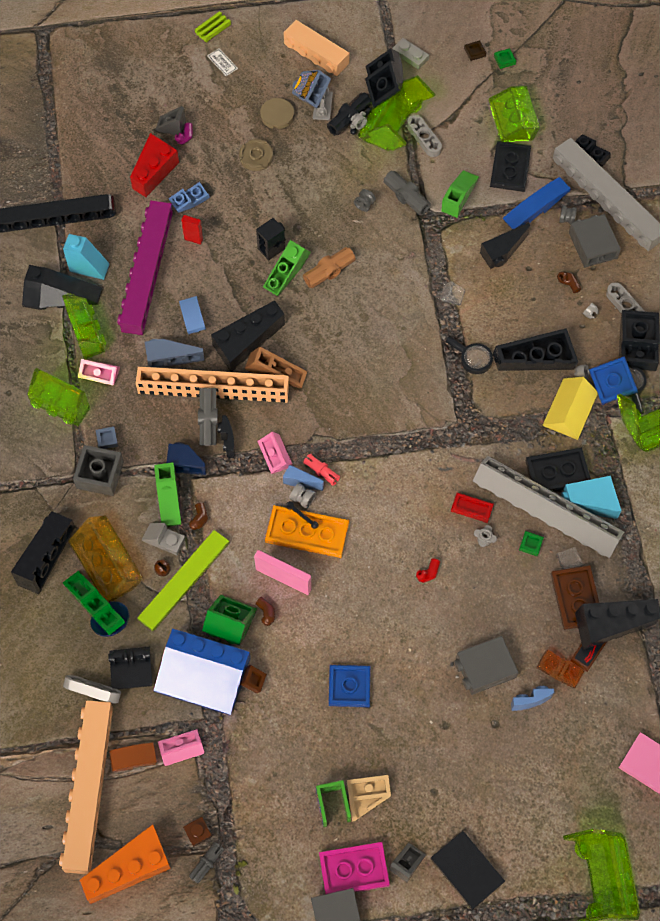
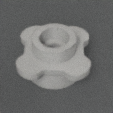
M362 111L360 114L356 113L353 115L350 127L352 129H362L367 124V119L364 117L366 113Z
M486 525L481 530L476 529L474 531V536L477 537L478 544L481 547L495 543L497 537L492 533V527Z

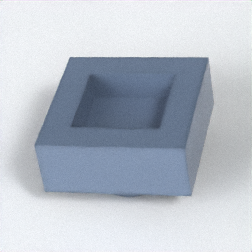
M115 427L96 430L99 448L118 447Z

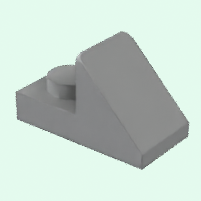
M150 523L142 541L178 555L185 541V536L167 529L166 523Z

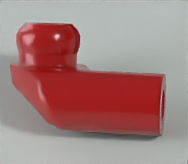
M433 558L428 569L418 570L416 573L418 581L426 583L435 579L440 561Z

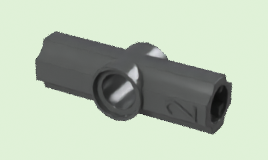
M391 170L387 173L384 183L395 192L397 199L402 204L407 203L419 215H424L430 208L431 203L419 193L417 186L411 181L407 182L396 171Z
M200 388V408H198L200 445H216V425H218L216 388Z

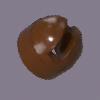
M158 560L154 565L155 573L158 576L164 577L170 573V564L166 560ZM162 564L164 567H166V569L164 570L159 565Z

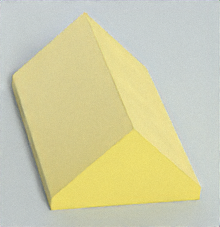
M584 377L563 378L543 426L578 440L598 395L597 390Z

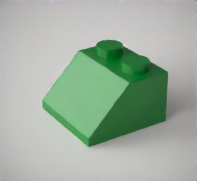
M220 595L207 610L202 631L212 637L222 638L228 643L240 645L246 637L257 608Z

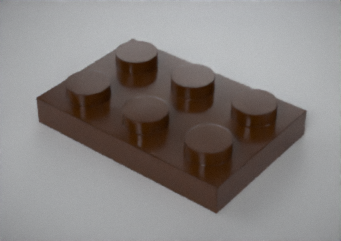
M590 565L551 572L564 630L578 628L575 612L583 604L599 603Z

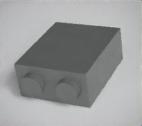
M605 214L594 215L588 219L576 220L571 223L569 235L584 268L618 259L621 248Z
M502 636L460 651L456 655V660H454L457 671H461L464 677L462 679L463 685L466 690L470 691L471 695L513 680L518 675V670Z

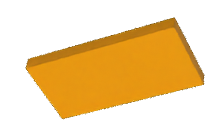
M273 505L265 543L338 558L342 557L349 520L301 511L312 521L318 522V528L313 529L310 523L293 510Z

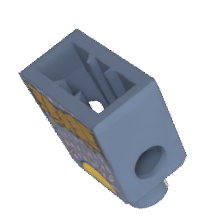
M320 70L303 71L298 80L293 82L292 94L307 104L318 108L331 78Z

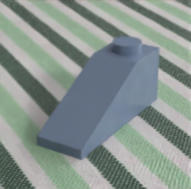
M151 339L145 342L148 365L152 368H164L204 361L203 348L166 339Z

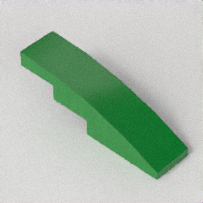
M79 571L63 582L68 591L108 635L125 623L109 602L100 595L98 590Z

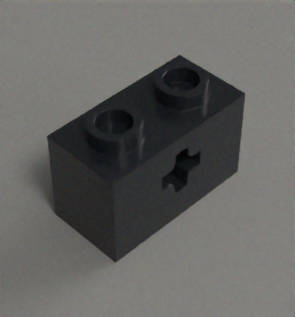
M272 218L256 229L257 249L268 261L285 250V227L281 222H277Z

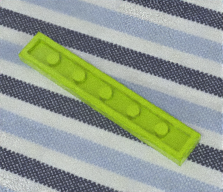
M213 530L137 619L154 632L229 545V540Z

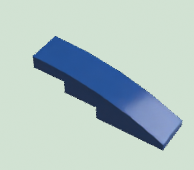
M558 177L521 202L504 216L503 220L512 230L527 222L530 223L542 212L546 213L571 191V188Z

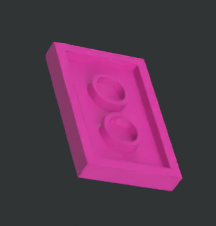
M382 842L319 852L325 894L353 888L354 892L390 886Z

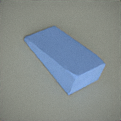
M292 465L288 466L283 475V484L296 486L298 483H301L308 489L320 491L324 489V481Z

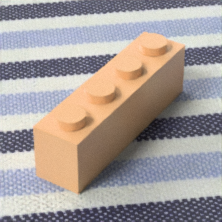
M295 20L284 31V44L288 48L294 49L301 56L310 59L314 64L324 68L328 73L338 76L349 65V52L301 22Z

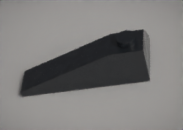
M29 265L24 279L22 306L45 310L47 307L63 308V306L75 305L76 307L98 305L103 289L100 286L49 268Z

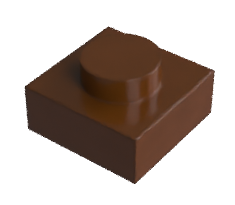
M252 665L246 666L240 685L254 693H260L267 674Z
M202 817L183 827L193 847L212 837Z

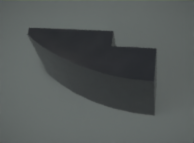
M390 48L365 66L368 74L365 80L374 108L401 91L403 86V67L400 54Z
M622 310L619 358L625 356L628 365L636 366L641 370L656 371L659 364L660 345L659 313Z

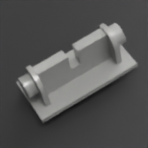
M328 87L318 108L314 107L313 119L330 120L333 92L329 91Z

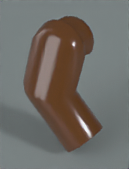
M562 271L558 273L557 279L560 283L569 285L573 293L581 291V287L574 274Z
M202 502L195 505L197 515L189 522L192 530L202 528L208 521L206 508Z
M260 597L256 605L263 610L264 617H262L261 622L266 626H270L275 620V608L263 597Z

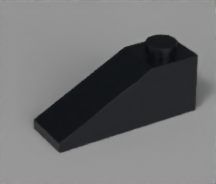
M529 223L481 243L480 254L490 269L501 267L508 261L528 236Z

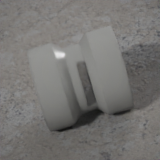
M298 483L292 490L289 499L293 502H299L302 507L307 509L313 502L316 492L311 489L307 490L304 485Z

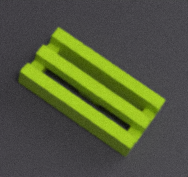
M219 11L195 29V33L207 43L229 27L231 20H227L226 16H222V13Z

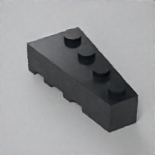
M274 300L211 334L212 345L230 372H233L236 366L241 362L243 363L252 351L261 347V344L266 339H270L285 325L284 313Z
M567 328L497 345L493 352L498 371L574 370L578 363Z
M53 511L45 517L42 526L11 571L18 586L40 594L75 529L72 519Z
M658 599L583 604L575 612L583 651L609 640L620 638L626 634L654 626L660 620Z

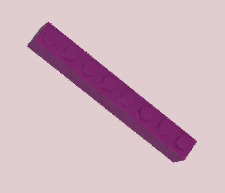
M150 200L149 207L145 209L146 220L141 225L142 236L138 237V252H135L133 257L134 267L130 268L129 277L131 279L130 283L126 284L125 292L127 295L126 298H123L121 305L123 311L122 314L118 315L117 323L120 325L121 332L144 334L173 216L172 203Z

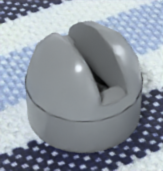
M591 303L582 314L589 319H594L593 312L598 315L599 310L595 304Z
M579 365L575 368V377H584L586 380L589 378L588 365Z

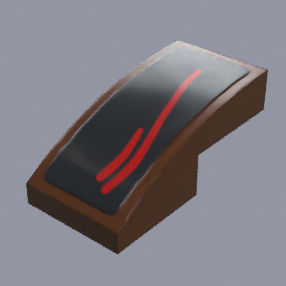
M607 642L595 645L584 651L581 643L570 661L588 672Z

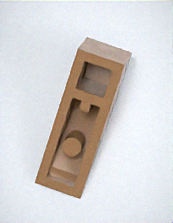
M258 347L250 353L245 366L246 370L254 374L289 376V385L297 388H302L307 371L262 347Z

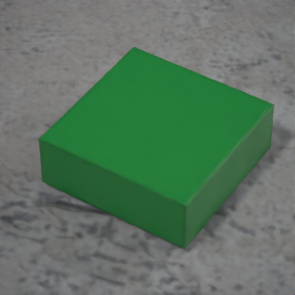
M510 48L494 52V58L500 69L516 65V59Z
M525 531L519 551L538 557L544 537Z

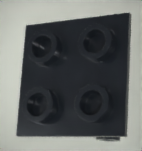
M150 646L109 651L108 659L110 662L112 688L119 690L152 686Z

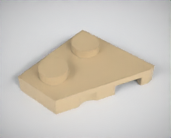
M388 775L346 780L351 822L356 821L391 797Z

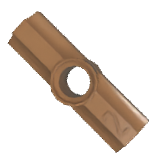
M345 247L331 257L329 255L323 257L316 267L303 274V279L307 286L314 288L326 279L331 280L337 277L341 269L355 261L353 251Z

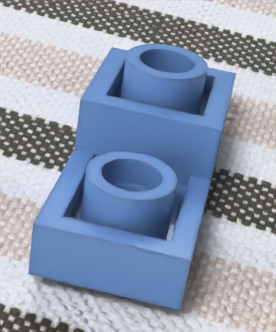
M199 182L187 191L182 189L168 199L179 213L201 204L209 199L210 196Z
M197 296L179 301L187 333L191 334L205 330Z
M538 686L536 689H533L531 697H528L526 694L517 695L512 699L511 710H524L541 705L552 698L554 689H548L547 686Z

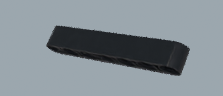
M104 194L0 208V233L111 218L116 215L115 200L112 195Z

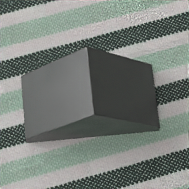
M180 106L160 116L155 130L171 135L183 133L184 124L186 123L184 107Z
M408 842L392 862L390 871L408 883L426 855Z

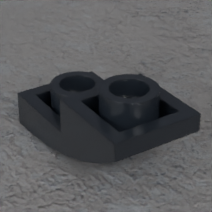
M582 134L575 141L601 167L611 158L610 152L596 146V140Z
M222 415V422H218L217 432L221 433V440H224L223 451H226L227 458L235 459L232 427L227 416Z

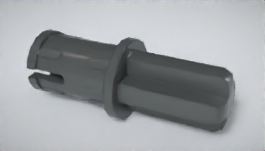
M212 843L203 857L200 856L199 863L189 874L190 879L195 883H199L210 868L213 869V864L221 853L224 852L223 847H219L218 843Z

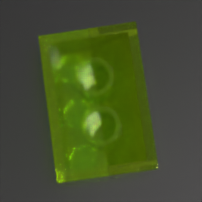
M511 86L489 98L488 101L501 142L534 140L540 126L527 86Z
M63 295L65 308L83 358L87 359L105 353L103 345H106L103 334L99 335L98 330L101 328L98 319H93L92 315H95L92 304L88 305L86 298Z
M38 368L34 370L27 393L30 404L37 409L42 408L53 417L58 416L69 425L79 426L90 410L85 391Z

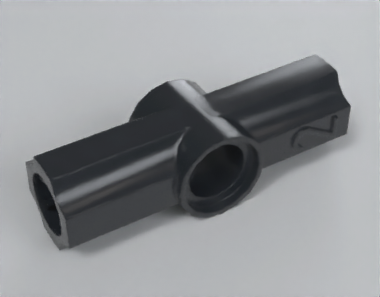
M365 92L360 93L349 104L344 103L339 109L338 114L327 123L330 133L334 136L339 135L352 124L351 117L356 113L360 114V112L365 111L372 104L369 95Z

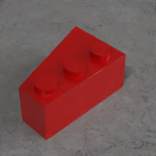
M150 133L130 176L132 189L147 197L179 164L178 151Z

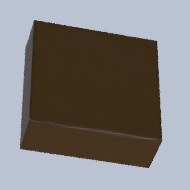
M480 40L464 45V50L470 61L486 57V51Z

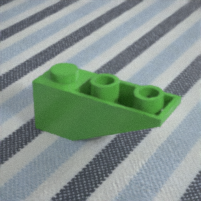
M463 170L447 190L442 201L441 211L458 218L479 176Z
M290 240L263 288L279 296L303 267L311 252Z
M174 463L154 465L161 523H166L167 527L181 525Z

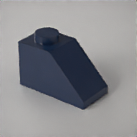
M181 442L169 444L166 463H174L176 473L206 475L205 463L189 445Z

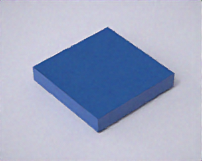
M625 356L589 369L602 405L638 392Z
M330 665L329 706L370 707V666Z

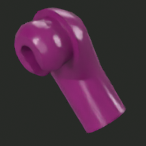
M185 123L184 133L175 135V140L178 144L183 145L192 139L193 124Z

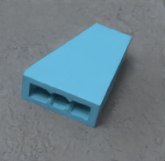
M69 234L63 248L69 271L104 280L109 268V262L86 237Z
M611 476L566 484L564 491L561 493L563 498L594 515L616 519L621 513V507Z

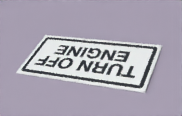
M220 48L207 55L225 76L238 69Z

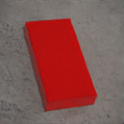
M183 215L181 221L184 240L201 245L203 241L201 220Z
M457 492L451 512L488 523L494 504Z

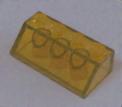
M106 515L89 517L68 541L95 588L108 602L114 601L132 591L143 579V576Z

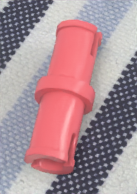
M312 454L307 455L309 460L307 458L304 459L303 463L314 470L318 477H323L332 486L336 484L335 480L339 481L340 475H337L328 468V464L325 462L322 463Z

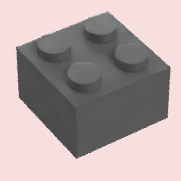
M84 445L73 478L76 489L114 496L124 463L121 452Z

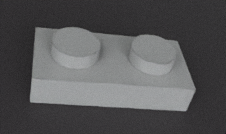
M404 38L392 48L399 52L400 58L418 70L429 60V54Z

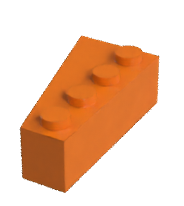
M151 825L80 879L86 899L90 904L171 869L154 825Z

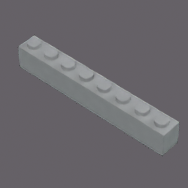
M569 138L555 148L553 155L555 163L560 165L567 175L572 177L581 188H584L590 197L601 205L604 211L608 212L617 223H620L626 232L638 241L640 246L650 251L660 243V223L572 138Z
M489 456L481 462L473 479V482L477 483L479 487L493 492L497 497L509 501L513 506L525 510L531 516L537 517L547 525L557 528L566 536L573 537L580 541L582 545L589 546L602 556L610 558L624 534V531Z

